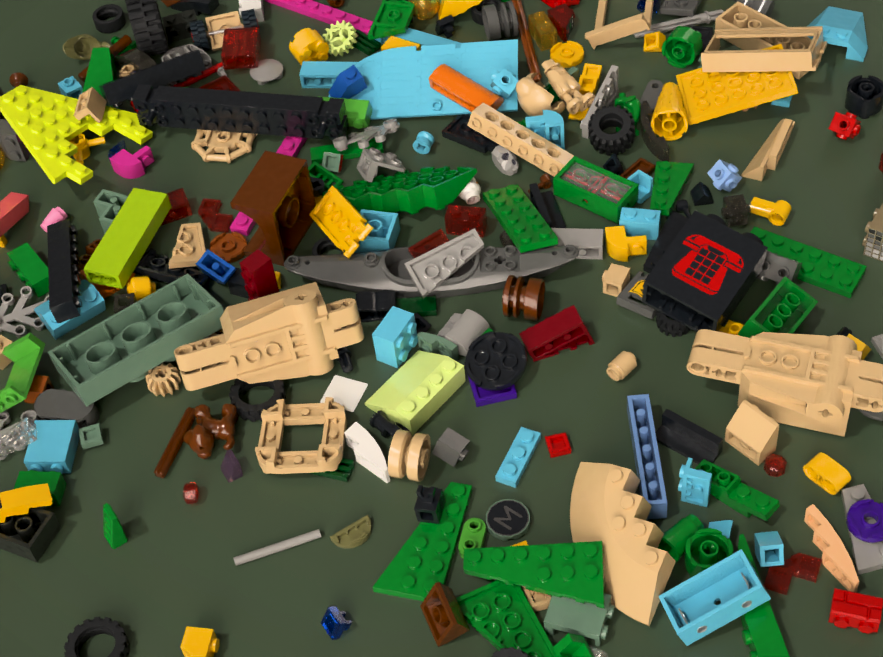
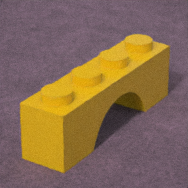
M186 626L180 648L184 657H214V653H217L219 650L220 641L217 639L214 629Z

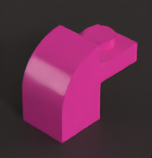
M147 145L133 155L122 149L109 158L114 172L127 179H135L145 175L144 169L155 161L151 148Z

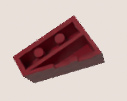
M575 305L565 308L561 312L519 333L527 352L534 362L559 355L558 351L570 348L571 351L575 350L577 345L587 342L589 345L595 344Z

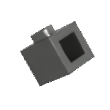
M447 428L438 439L432 454L455 467L459 460L463 462L468 455L469 450H467V446L470 440Z

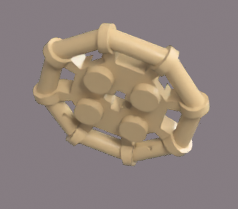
M197 129V134L191 143V148L202 157L204 162L231 163L232 160L252 151V144L257 134ZM244 137H247L246 142L242 141ZM207 146L208 149L205 151L202 147Z

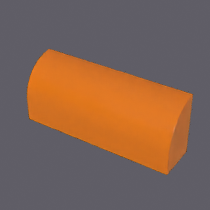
M446 64L438 66L429 76V83L432 89L470 112L482 103L497 110L504 102V99Z

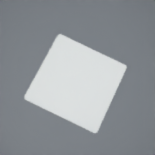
M335 375L320 403H325V397H332L334 402L344 406L346 411L354 412L368 384Z

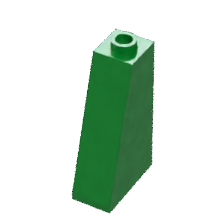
M105 47L93 48L83 87V92L93 87L103 97L99 86L117 79L114 56L110 48Z

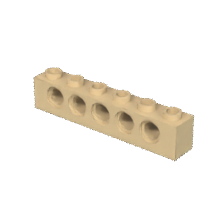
M485 103L480 104L471 112L467 126L553 177L574 157L571 153Z

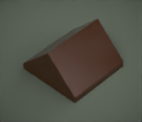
M440 582L435 583L420 607L435 642L440 647L468 632L470 628L453 590Z

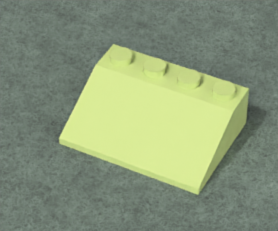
M418 350L365 402V406L376 413L382 410L390 421L402 424L410 430L413 436L466 381L464 365L449 356Z

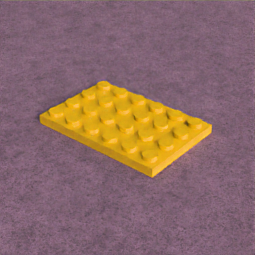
M778 44L761 50L783 49V46ZM702 68L676 75L689 125L798 94L791 71L702 72Z

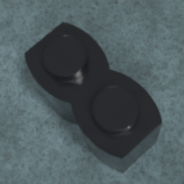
M383 290L376 293L370 291L356 293V303L361 322L382 321L391 307H396V292Z

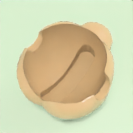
M530 73L517 82L518 102L528 116L543 115V110H552L561 114L566 108L564 101H557L551 106L554 95L544 89L546 86L541 81L534 82L533 78L537 73Z

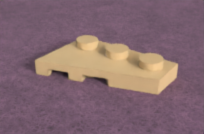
M200 222L181 224L177 242L172 251L173 255L169 260V269L197 266L196 263L206 252Z

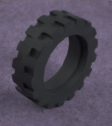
M236 379L234 385H231V393H229L231 404L237 408L238 417L241 416L243 420L249 419L251 422H256V420L262 421L261 413L263 409L267 410L277 404L276 400H285L286 398L284 384L281 380L249 384ZM266 386L274 390L273 396L262 404L251 405L241 401L243 395L253 387Z
M94 617L93 620L87 619L83 621V624H78L74 628L73 633H69L67 637L68 642H65L64 645L66 650L64 655L65 657H79L82 645L89 638L99 634H107L115 638V647L108 657H126L130 652L128 646L130 643L124 629L117 621H112L108 617L104 619Z

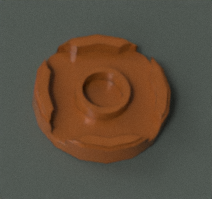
M238 232L221 233L211 241L210 251L228 263L236 262L244 256L243 251L247 246L246 238Z

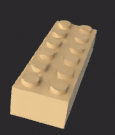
M739 1L719 15L715 22V29L787 27ZM807 36L722 38L742 50H761L778 44H782L783 49H808L812 41ZM820 53L818 59H820V62L822 58V53ZM809 71L791 72L793 77L800 79Z

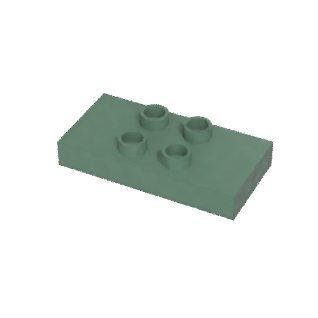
M187 273L48 351V354L56 370L87 407L128 382L135 383L143 380L148 375L149 370L161 363L175 361L174 350L179 346L203 340L222 329L220 317L224 313V309L214 297Z

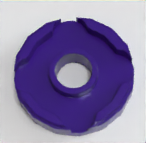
M864 499L852 504L847 513L846 524L849 531L856 538L871 543L883 541V503L880 502L879 504L872 499ZM872 517L876 520V523H867L864 518Z

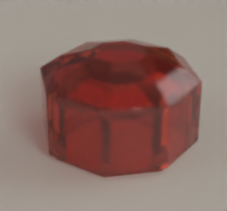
M772 454L766 457L764 470L770 476L779 477L785 473L787 462L781 455Z
M195 482L186 483L183 487L185 502L187 504L197 503L199 496L197 484Z

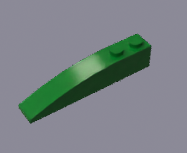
M740 534L737 551L743 550L759 576L745 536ZM769 601L740 616L743 625L742 638L745 645L749 644L751 650L749 652L750 657H790Z

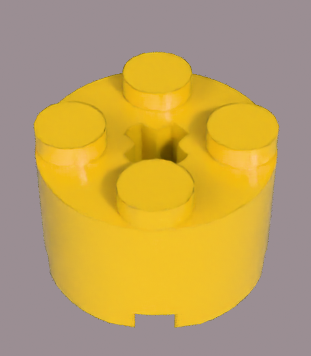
M305 28L294 35L295 39L293 42L290 41L289 43L290 52L301 66L303 61H326L328 59L329 46L315 29Z

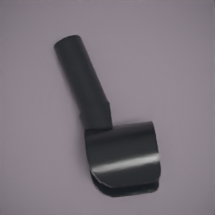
M677 200L676 211H683L686 217L690 218L691 214L688 210L687 200Z

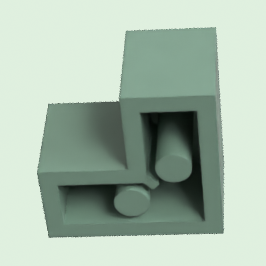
M102 189L93 203L105 234L128 196Z

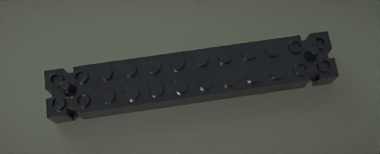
M138 84L132 97L134 107L138 110L137 117L140 125L154 126L155 123H158L160 127L323 139L324 136H328L330 140L346 136L349 127L347 115H344L346 111L345 101L340 98H330L329 101H324L323 97L158 86L157 89H154L152 85Z

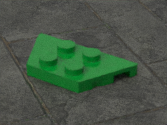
M383 0L368 32V39L373 40L406 33L415 12V4L405 0Z

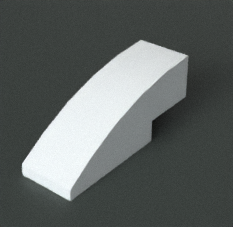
M355 422L344 432L347 445L354 449L356 461L388 484L390 482L388 467L379 445L365 428Z

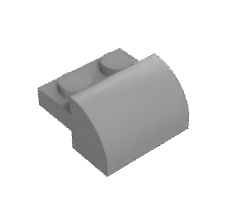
M466 309L463 314L454 313L437 336L458 346V354L466 356L471 343L491 327L481 315Z

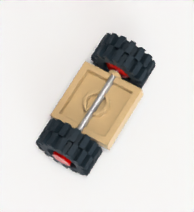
M254 9L241 11L242 24L238 11L206 17L208 31L205 30L203 20L189 22L194 45L204 51L210 50L208 38H210L213 51L245 45L244 28L247 41L261 39Z

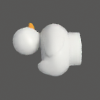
M474 177L459 194V197L469 205L475 204L481 199V187Z

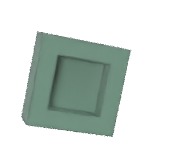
M324 152L322 166L329 171L341 173L343 154Z
M99 423L78 429L83 450L104 444Z

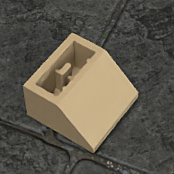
M744 400L726 427L725 441L759 466L776 451L780 424L774 418L760 411L756 405Z

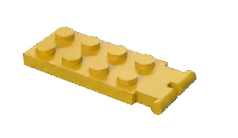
M333 185L309 214L340 250H345L343 254L349 259L360 246L358 242L360 240L364 241L374 229L369 223L365 225L367 220Z

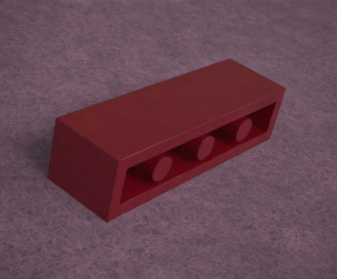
M257 249L240 262L241 275L246 284L244 287L249 295L248 301L280 292L270 257Z

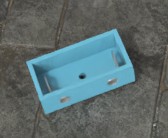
M742 549L658 596L677 635L686 646L771 599ZM718 600L721 601L719 605H715Z

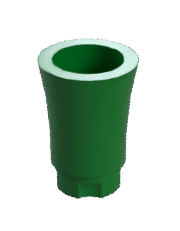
M693 514L680 519L674 526L664 532L658 549L667 551L676 561L675 563H677L685 552L688 538L693 536L699 529H704L703 523Z

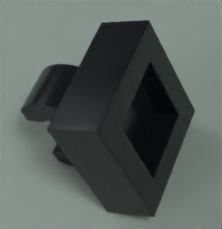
M452 15L436 22L435 31L438 36L444 34L446 38L453 36L455 20Z

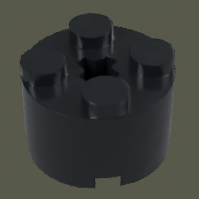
M862 75L852 78L847 87L845 108L862 119H867L881 111L883 106V81L870 75L868 78H862Z

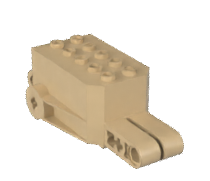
M313 282L227 307L220 317L224 334L179 346L174 350V355L185 389L193 391L236 378L253 384L307 377L310 375H323L333 369L334 359L339 358L337 349L359 343L365 336L356 300L346 298L325 304L317 283Z
M701 329L696 333L686 366L687 370L697 376L740 384L738 407L746 400L756 405L767 416L774 418L777 423L845 437L851 408L871 412L883 411V364L861 360L862 351L857 350L856 343L849 337L843 335L825 336L762 332L748 338L708 329Z

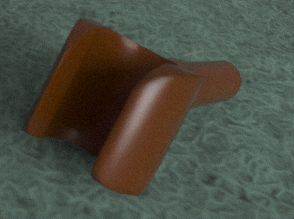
M543 174L540 177L541 182L538 184V188L549 189L552 186L549 174Z

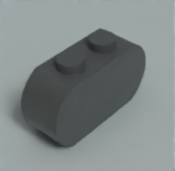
M48 389L42 392L34 402V410L39 420H76L80 429L96 424L99 419V411L95 402L86 407L74 391Z

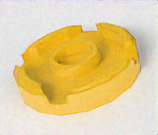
M567 41V43L558 42L550 49V59H553L555 63H559L560 67L563 68L575 67L584 60V50L582 45L574 41Z

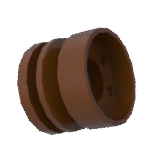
M509 275L502 295L504 317H511L513 312V317L518 318L521 310H523L525 319L539 321L544 305L545 280L531 277L528 280L527 286H525L523 276H519L516 280L515 275Z

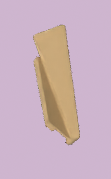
M782 119L741 174L742 177L762 181L767 169L775 171L794 128L795 121Z

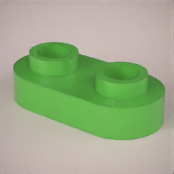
M470 518L464 523L458 545L459 554L463 559L464 549L483 548L486 525L480 518ZM473 545V547L467 548L466 546Z

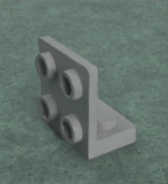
M364 148L356 167L363 179L371 183L373 178L377 176L378 166L400 172H405L406 170L396 154L387 152V154L381 153L376 148Z

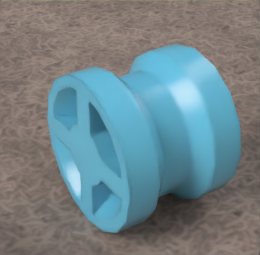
M419 132L413 143L414 150L419 154H428L434 143V137L429 132Z

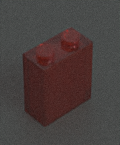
M258 27L224 30L221 53L224 70L258 68L261 45Z

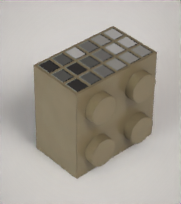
M882 203L880 208L875 209L872 217L873 220L868 221L865 232L867 235L863 240L862 246L865 247L863 255L883 262Z

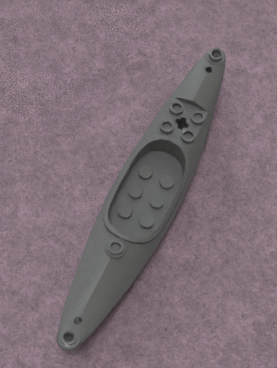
M430 245L429 250H425V246L392 248L387 251L354 253L350 259L344 254L301 257L293 255L285 260L284 267L289 272L327 287L358 293L363 291L376 293L378 291L391 290L395 291L396 297L399 298L422 297L406 270L404 263L415 258L411 252L424 254L440 245ZM513 245L505 247L487 246L427 296L443 298L501 289L505 287L509 275H515L516 280L519 276H523L525 282H528L531 277L542 278L575 260L579 255V250L573 245L548 246L520 253L517 247Z

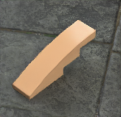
M812 504L806 508L804 521L814 531L812 542L823 552L821 563L848 591L857 593L859 579L842 540L829 521Z

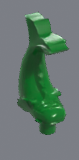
M619 93V97L615 99V107L619 105L621 109L626 108L628 112H631L636 126L641 115L640 101L636 96L626 97L625 93ZM616 127V132H619L621 129ZM635 127V136H639V130Z

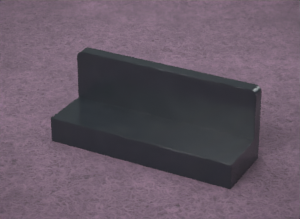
M537 183L529 184L532 204L550 228H566L553 192L546 191L540 193Z
M668 409L662 414V425L655 432L657 442L686 458H693V462L700 464L703 459L711 463L717 459L722 452V438Z

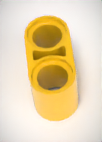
M819 452L803 466L805 475L832 495H836L851 481L850 473L822 452Z

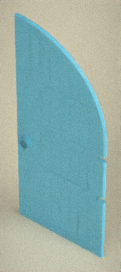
M518 39L461 43V48H456V43L422 45L421 51H417L416 46H407L377 52L355 64V67L363 76L367 88L350 99L370 101L373 109L370 120L471 114L466 108L432 89L429 83V76L438 66L446 64L492 91L490 84L493 80H491V77L497 70L500 72L503 68L509 69L516 75L515 78L518 79ZM516 88L507 99L500 95L504 102L497 111H518Z

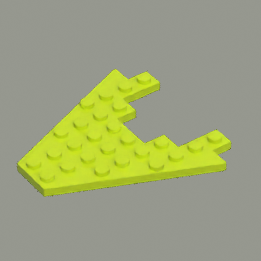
M20 85L0 96V112L53 184L68 177L82 185L93 177V170L70 158L78 152V147L69 141L87 129L101 137L114 129L140 145L151 139L153 132L145 128V125H140L137 113L109 106L105 107L100 123L90 114L78 121L74 117L78 99Z

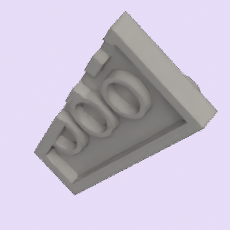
M611 66L585 118L581 121L580 129H582L583 138L589 139L588 122L591 120L590 116L595 114L597 109L601 110L602 106L609 107L618 95V66Z
M474 228L404 263L424 299L484 248V243Z
M864 484L842 489L841 496L846 519L852 504L859 500L871 499ZM872 517L864 518L867 523H876V520ZM848 529L857 575L883 569V541L874 543L862 541L856 538Z

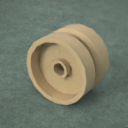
M397 430L395 432L388 456V473L390 477L402 479L407 475L409 480L421 482L424 479L431 451V440L428 434L416 433L412 437L410 431Z

